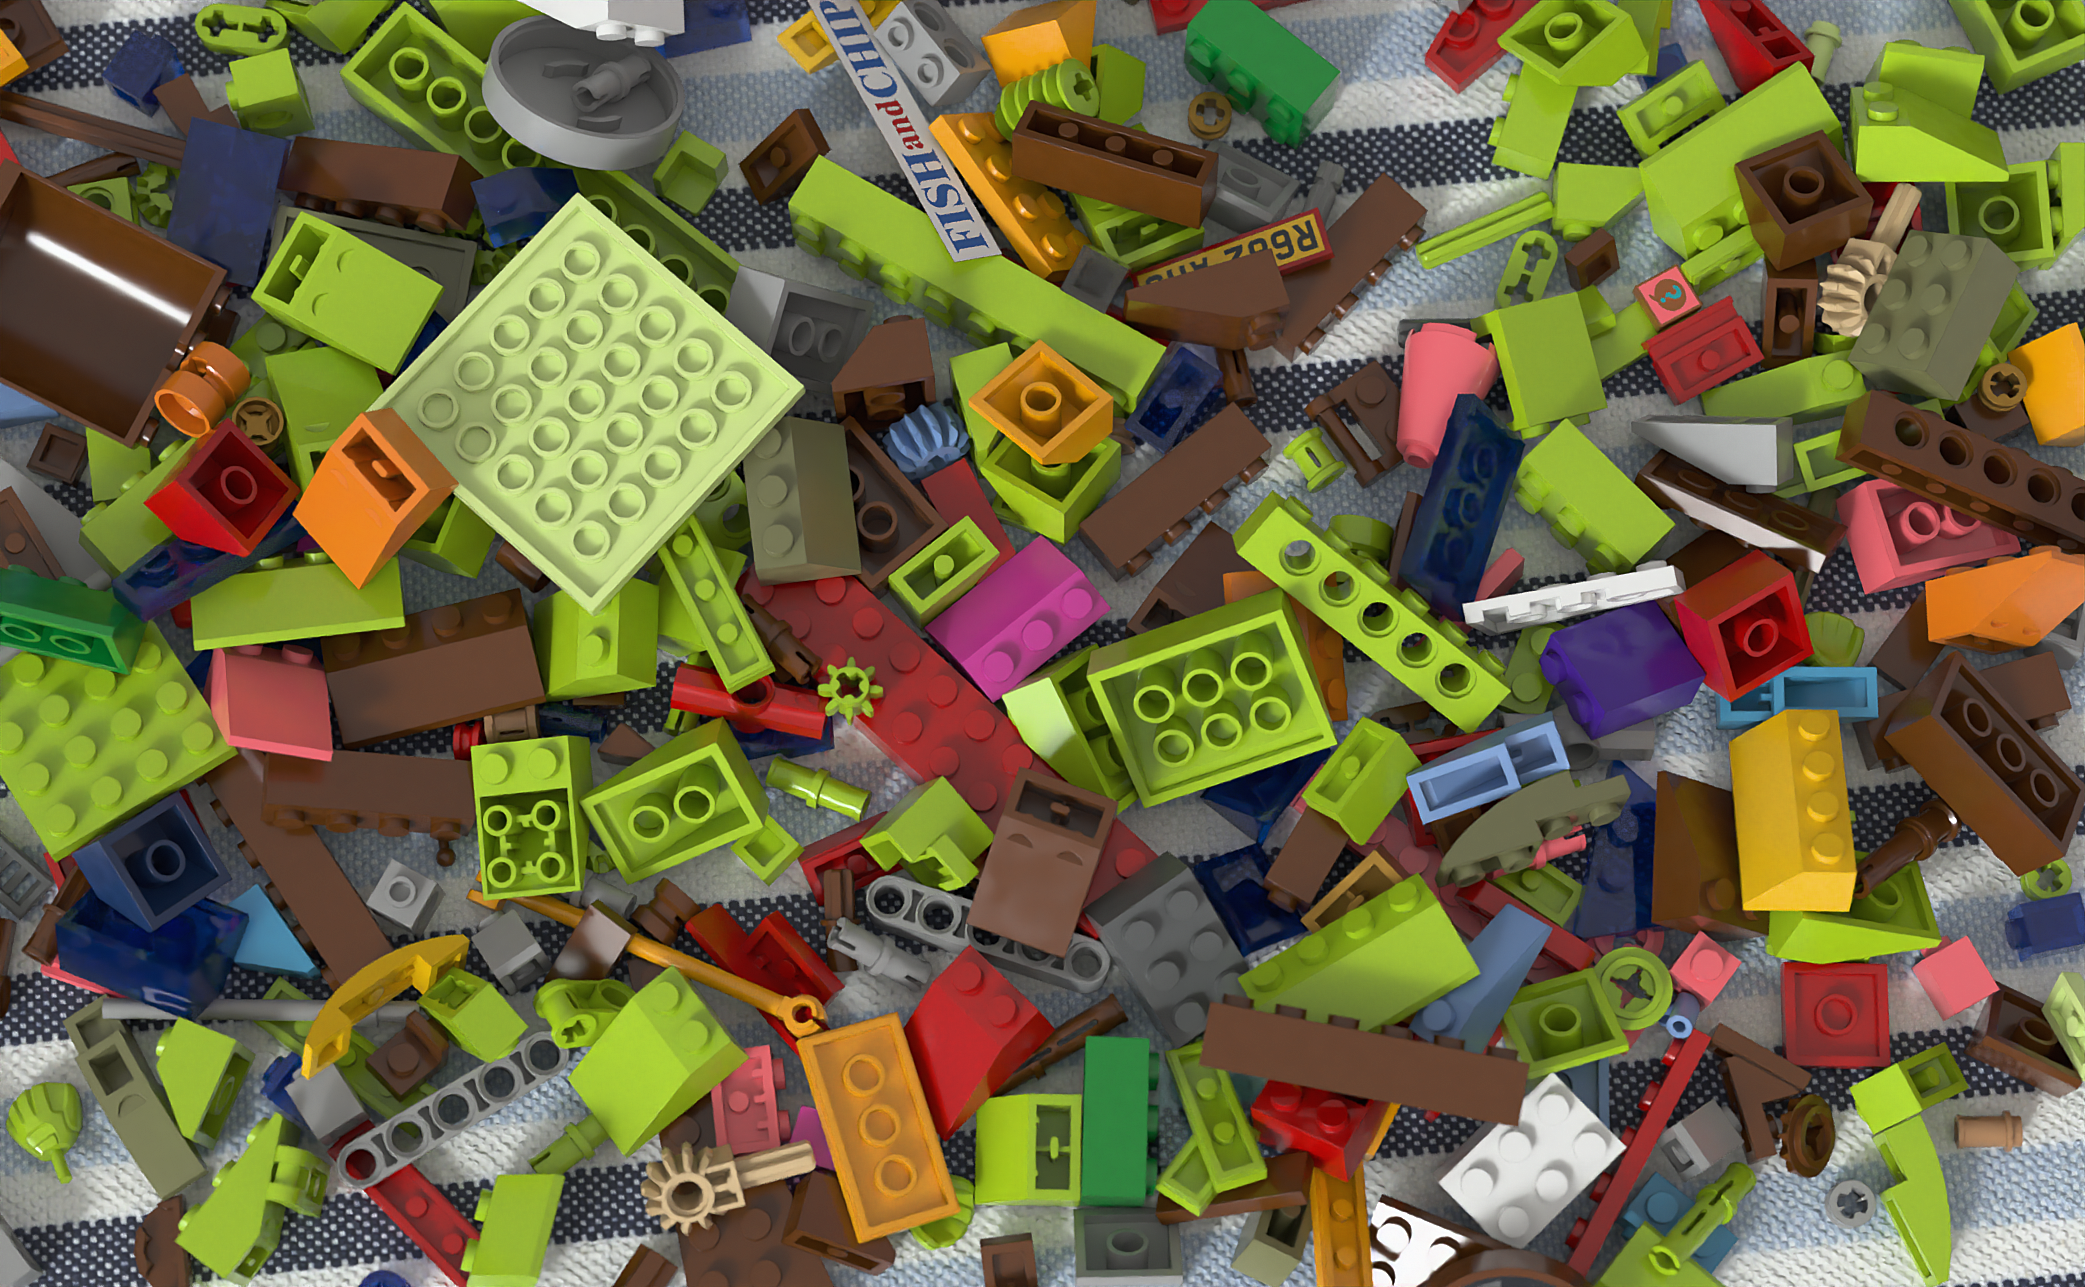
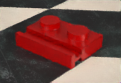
M1731 295L1641 343L1643 349L1647 350L1653 361L1651 364L1675 407L1765 359L1741 315L1737 314L1732 304L1734 301Z

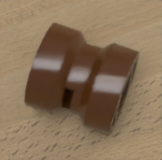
M663 877L653 889V900H650L647 904H640L630 915V918L656 942L671 948L679 938L678 931L681 925L702 912V909L680 888Z

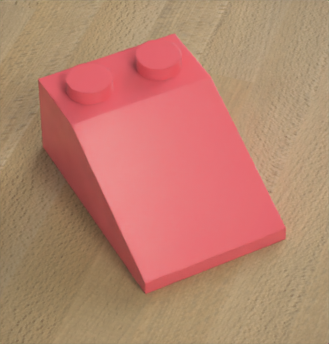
M1883 479L1863 482L1836 499L1841 522L1843 525L1848 526L1846 537L1865 595L1909 586L1946 575L1945 571L1950 568L1974 567L1987 563L1988 559L2011 556L2022 551L2017 536Z
M263 643L215 648L213 650L202 697L210 707L211 714L227 745L331 762L333 745L325 669L318 658L313 656V651L291 644L283 645L282 650L263 647Z

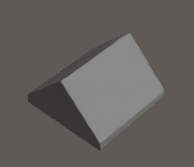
M1215 138L1205 149L1219 153L1216 197L1206 217L1240 235L1282 220L1300 187L1301 181Z
M1156 1208L1073 1209L1075 1287H1181L1183 1285L1179 1223L1161 1225L1155 1215Z

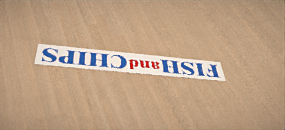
M807 0L954 263L1002 254L939 142L929 130L927 121L890 56L873 35L875 30L858 0Z

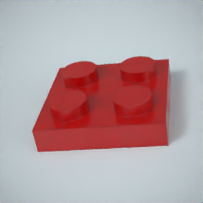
M1783 962L1780 965L1782 1056L1784 1059L1800 1068L1885 1070L1891 1067L1887 964Z

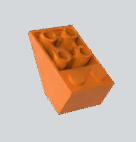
M393 408L362 412L329 448L295 508L293 516L360 590L393 557L453 492L459 483Z
M2038 546L2029 550V556L2021 558L2011 556L1994 557L1987 560V566L1977 569L1973 567L1950 568L1945 571V577L1925 581L1928 639L1932 642L1992 656L2035 646L2085 601V554L2068 555L2061 553V548L2058 546Z

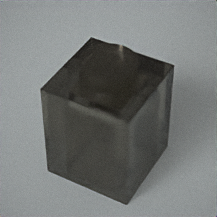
M1085 244L1060 290L1106 314L1112 309L1133 267L1091 244Z

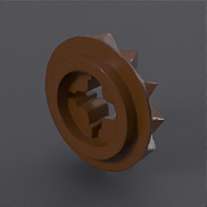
M1802 1093L1799 1098L1789 1100L1787 1105L1788 1113L1780 1116L1783 1126L1782 1132L1777 1135L1782 1141L1779 1157L1786 1160L1787 1172L1797 1174L1803 1178H1813L1825 1169L1832 1155L1835 1145V1124L1830 1107L1821 1096Z

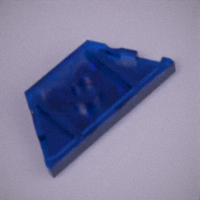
M1612 760L1608 765L1605 780L1624 774L1631 794L1621 811V815L1617 819L1594 828L1572 935L1585 943L1590 938L1615 935L1616 938L1634 936L1643 930H1651L1653 932L1674 930L1651 923L1656 790L1620 760Z

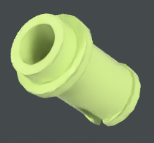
M1814 21L1811 28H1807L1803 34L1807 40L1805 46L1815 55L1811 77L1818 87L1824 85L1825 75L1834 50L1842 44V38L1839 36L1840 28L1826 21Z

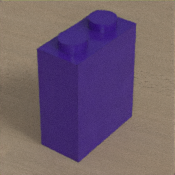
M1655 600L1631 604L1553 632L1538 661L1545 679L1555 686L1568 705L1572 719L1582 726L1591 741L1692 703L1706 676Z

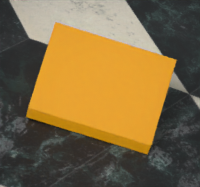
M1057 0L1019 9L980 37L1001 89L1003 90L1010 82L1019 81L1022 77L1031 76L1040 70H1046L1051 65L1061 64L1066 59L1075 58L1083 62L1090 70L1097 0Z
M2075 322L2007 353L2010 364L2019 368L2027 379L2028 388L2023 401L2038 444L2041 446L2076 447L2083 445L2085 442V344L2078 324Z

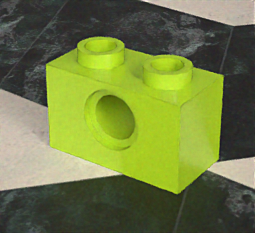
M288 48L229 62L233 80L225 82V87L231 108L237 112L242 129L251 128L258 144L315 130L305 85Z

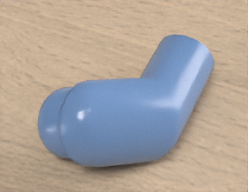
M1679 993L1676 1001L1671 1000L1669 1008L1663 1017L1658 1020V1023L1662 1027H1667L1669 1033L1674 1037L1685 1038L1689 1036L1693 1031L1700 1012L1697 998L1689 993Z

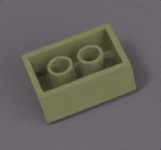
M1910 230L1851 351L1848 361L1881 390L1958 401L2020 268L1989 238Z

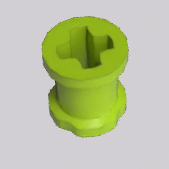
M1315 427L1298 436L1282 452L1286 459H1293L1308 480L1306 487L1312 494L1332 484L1347 470L1346 464L1343 461H1337L1322 441L1323 432L1319 427ZM1309 453L1315 456L1321 467L1318 468L1308 455Z

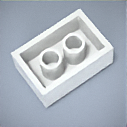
M1554 1073L1529 1079L1526 1082L1519 1127L1486 1121L1432 1175L1492 1238L1522 1250L1626 1147Z

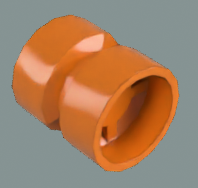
M203 341L195 346L182 361L179 370L172 373L157 390L154 397L156 407L162 416L179 431L191 437L200 438L220 423L225 417L226 409L233 407L247 391L251 384V378L247 368L235 354L214 342Z

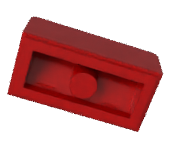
M888 811L881 812L803 847L805 851L797 860L819 907L825 904L824 873L827 870H853L856 891L873 883L880 877L889 876L904 869L897 862L889 871L885 872L859 842Z

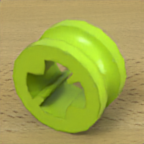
M2061 858L2040 867L2042 873L2048 869L2055 873L2056 877L2052 880V884L2056 888L2054 892L2051 891L2050 886L2044 890L2037 886L2036 882L2039 880L2040 875L2036 870L2020 876L2021 889L2026 897L2036 903L2048 904L2056 901L2068 892L2072 883V874L2067 863Z

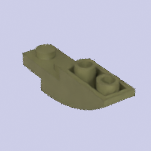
M1567 770L1539 780L1510 795L1478 818L1457 839L1443 858L1434 878L1438 888L1453 883L1459 888L1470 886L1482 880L1486 873L1503 869L1505 873L1522 870L1533 862L1544 839H1558L1571 832L1573 827L1591 822L1592 826H1601L1614 821L1621 815V811L1631 794L1624 774L1576 788Z
M106 993L62 1022L79 1054L75 1057V1060L98 1103L158 1196L166 1201L210 1172L194 1141L182 1135L163 1085L157 1082L126 1020L103 1019V999L112 998Z

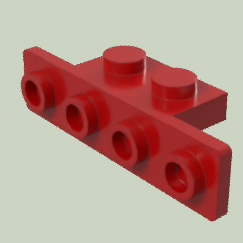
M718 903L693 916L685 924L686 930L722 970L779 995L792 999L800 995H810L815 997L826 1009L845 988V985L778 910L766 916L750 936L744 932L729 913ZM755 1007L801 1060L796 1044L800 1038L792 1034L786 1027L784 1020ZM802 1007L797 1010L795 1014L796 1022L805 1023L811 1019L824 1032L831 1030L826 1023H822L821 1020L815 1019L812 1016L810 1007Z

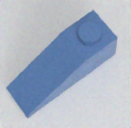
M1507 903L1467 947L1481 974L1419 1009L1408 1029L1413 1030V1032L1433 1043L1434 1034L1466 1040L1464 1051L1482 1054L1553 928Z

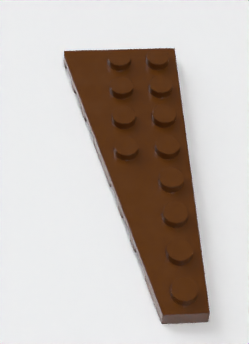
M643 958L627 960L631 986L635 993H638L666 970V968ZM711 1090L659 1132L662 1150L664 1147L672 1150L675 1156L682 1154L681 1147L685 1141L691 1144L693 1155H696L706 1146L710 1149L717 1147ZM784 1178L743 1189L745 1205L726 1210L724 1215L710 1213L712 1225L709 1229L702 1227L698 1221L691 1222V1232L686 1235L682 1233L681 1223L678 1221L675 1223L687 1287H834L820 1256L781 1242L793 1199ZM684 1181L676 1185L673 1190L678 1194L688 1195L695 1192L699 1185L692 1181Z

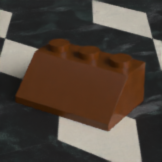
M897 315L887 318L883 321L882 325L872 327L831 382L837 425L851 415L866 433L890 430L889 427L892 423L900 422L904 418V413L910 414L916 411L919 405H924L927 408L936 403L935 374L924 318L913 319L910 315Z

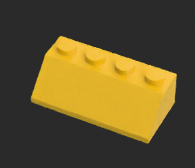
M1785 709L1729 741L1728 745L1743 910L1849 912L1857 870L1838 710Z

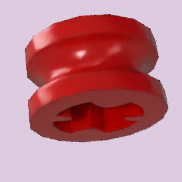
M484 720L476 721L474 726H469L467 721L457 723L454 728V759L472 761L471 746L487 744Z

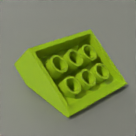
M1280 586L1091 651L1087 671L1088 681L1144 809L1338 744L1302 629L1286 591Z

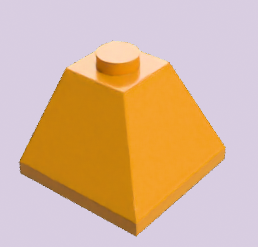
M1041 339L968 399V405L1042 465L1078 462L1113 432L1114 397Z

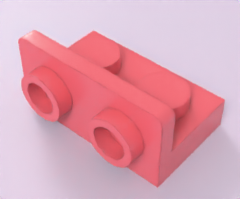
M770 1045L743 1048L750 1059L711 1090L717 1147L731 1144L734 1157H742L783 1146V1142L790 1141L792 1136L789 1110H779L777 1090L786 1089L783 1058L774 1059Z

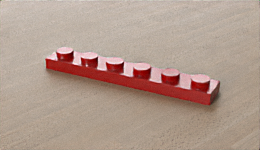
M1693 1028L1689 1036L1685 1038L1673 1036L1660 1060L1661 1063L1667 1065L1659 1083L1653 1080L1649 1081L1636 1105L1637 1108L1644 1112L1635 1129L1626 1125L1618 1138L1626 1148L1618 1155L1620 1157L1611 1174L1605 1171L1600 1173L1588 1196L1589 1199L1595 1202L1586 1220L1578 1216L1564 1241V1244L1571 1248L1564 1263L1581 1273L1583 1277H1586L1712 1038Z

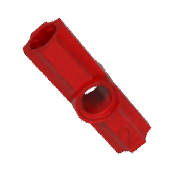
M681 662L674 680L671 708L716 718L723 716L724 719L730 720V723L737 730L744 733H757L768 728L821 740L828 721L825 708L831 701V697H823L815 690L773 682L769 675L729 694L717 670ZM747 698H755L760 700L761 702L756 704H747L745 702H742V700Z

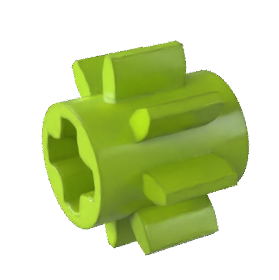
M849 657L847 667L839 670L829 664L827 670L831 678L830 684L818 685L819 695L832 697V700L825 708L826 714L832 716L839 711L846 716L848 725H852L854 716L862 712L872 718L874 710L870 704L871 698L878 699L883 697L882 687L878 685L869 686V682L876 675L874 666H870L862 671L856 667L853 657ZM846 683L849 687L854 688L859 684L860 697L855 699L849 694L842 699L841 686Z

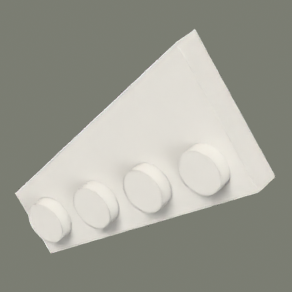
M1653 561L1636 566L1637 572L1623 575H1617L1616 572L1600 573L1587 577L1585 582L1569 585L1566 583L1552 584L1538 588L1536 591L1504 595L1462 605L1467 625L1489 636H1494L1680 594L1686 590L1683 572L1673 565L1667 566L1666 561Z

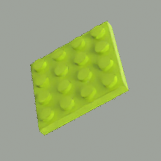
M131 586L125 589L136 595ZM146 609L149 621L130 675L24 650L0 667V776L55 863L238 754L235 746L227 745L211 714L210 707Z

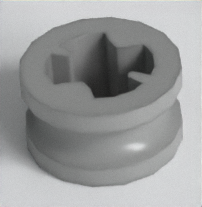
M1847 1180L1836 1184L1828 1191L1825 1197L1824 1208L1827 1217L1833 1224L1840 1228L1853 1229L1871 1220L1875 1213L1876 1200L1874 1193L1866 1184L1857 1180ZM1853 1191L1860 1197L1855 1202H1862L1863 1208L1862 1212H1855L1847 1218L1840 1212L1845 1207H1838L1837 1201L1838 1197H1845Z

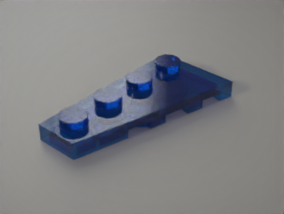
M296 499L292 501L254 550L246 557L184 541L176 538L168 546L156 545L111 582L114 598L143 623L161 615L165 611L309 534L307 530L293 516V512L299 502Z

